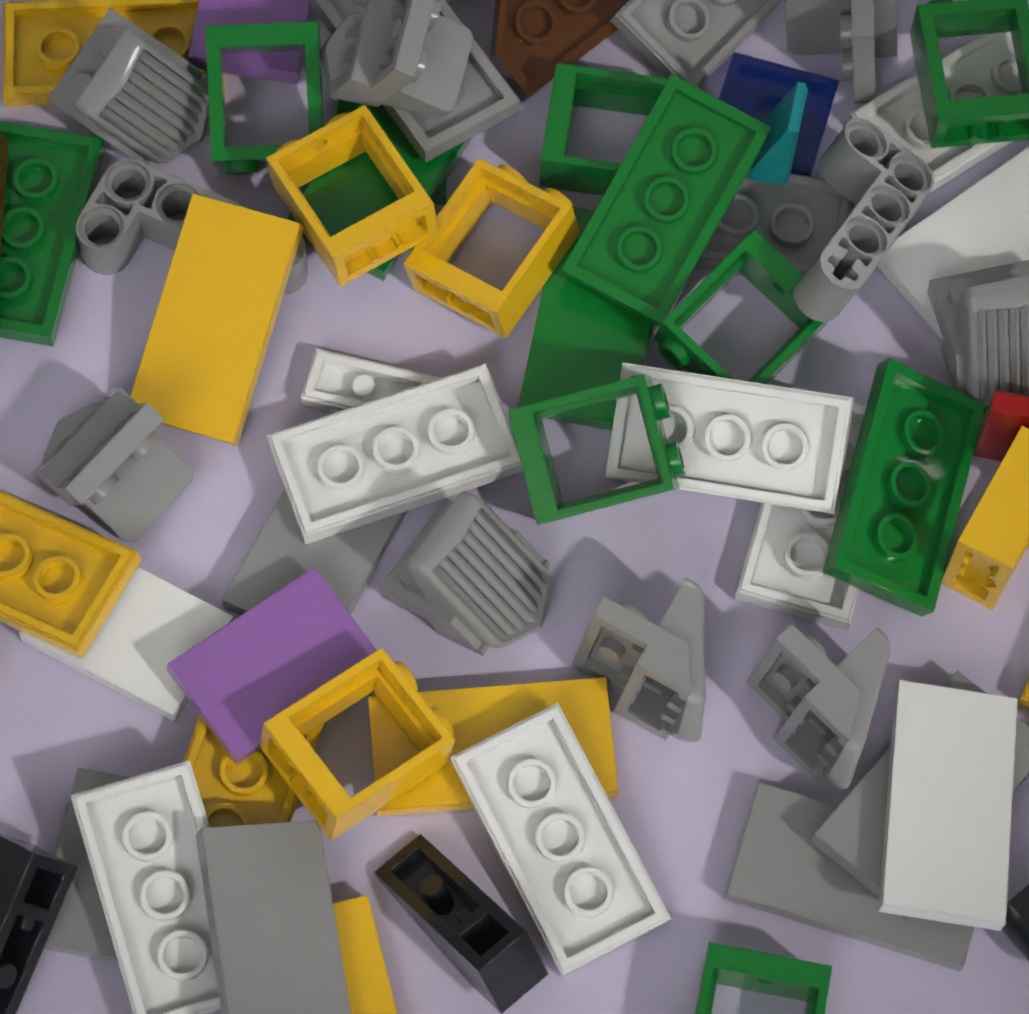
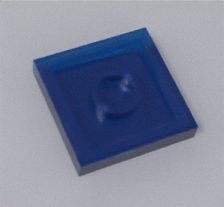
M734 52L719 100L761 122L797 82L807 83L808 93L790 174L811 177L838 90L839 80Z

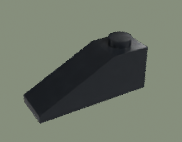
M0 834V1014H16L78 867L33 844Z
M420 834L374 872L378 880L466 981L501 1014L548 975L527 931L423 835Z

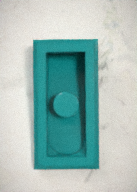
M797 82L762 121V123L772 127L746 176L748 179L782 187L785 186V183L788 184L808 93L807 83Z

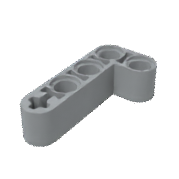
M861 118L852 119L844 126L823 153L818 163L823 179L855 204L797 282L793 291L794 301L798 308L807 317L819 322L832 321L865 284L934 185L933 173L922 159L879 126Z
M124 159L113 163L105 171L78 217L76 234L86 266L97 274L110 275L118 273L130 263L144 238L175 251L184 220L176 221L170 219V217L178 212H187L192 194L244 208L248 207L144 162ZM136 190L142 192L135 198L125 199L120 197L127 191ZM110 235L116 237L107 244L93 243L95 239L101 236ZM303 236L299 243L284 295L300 290L307 280L308 267Z

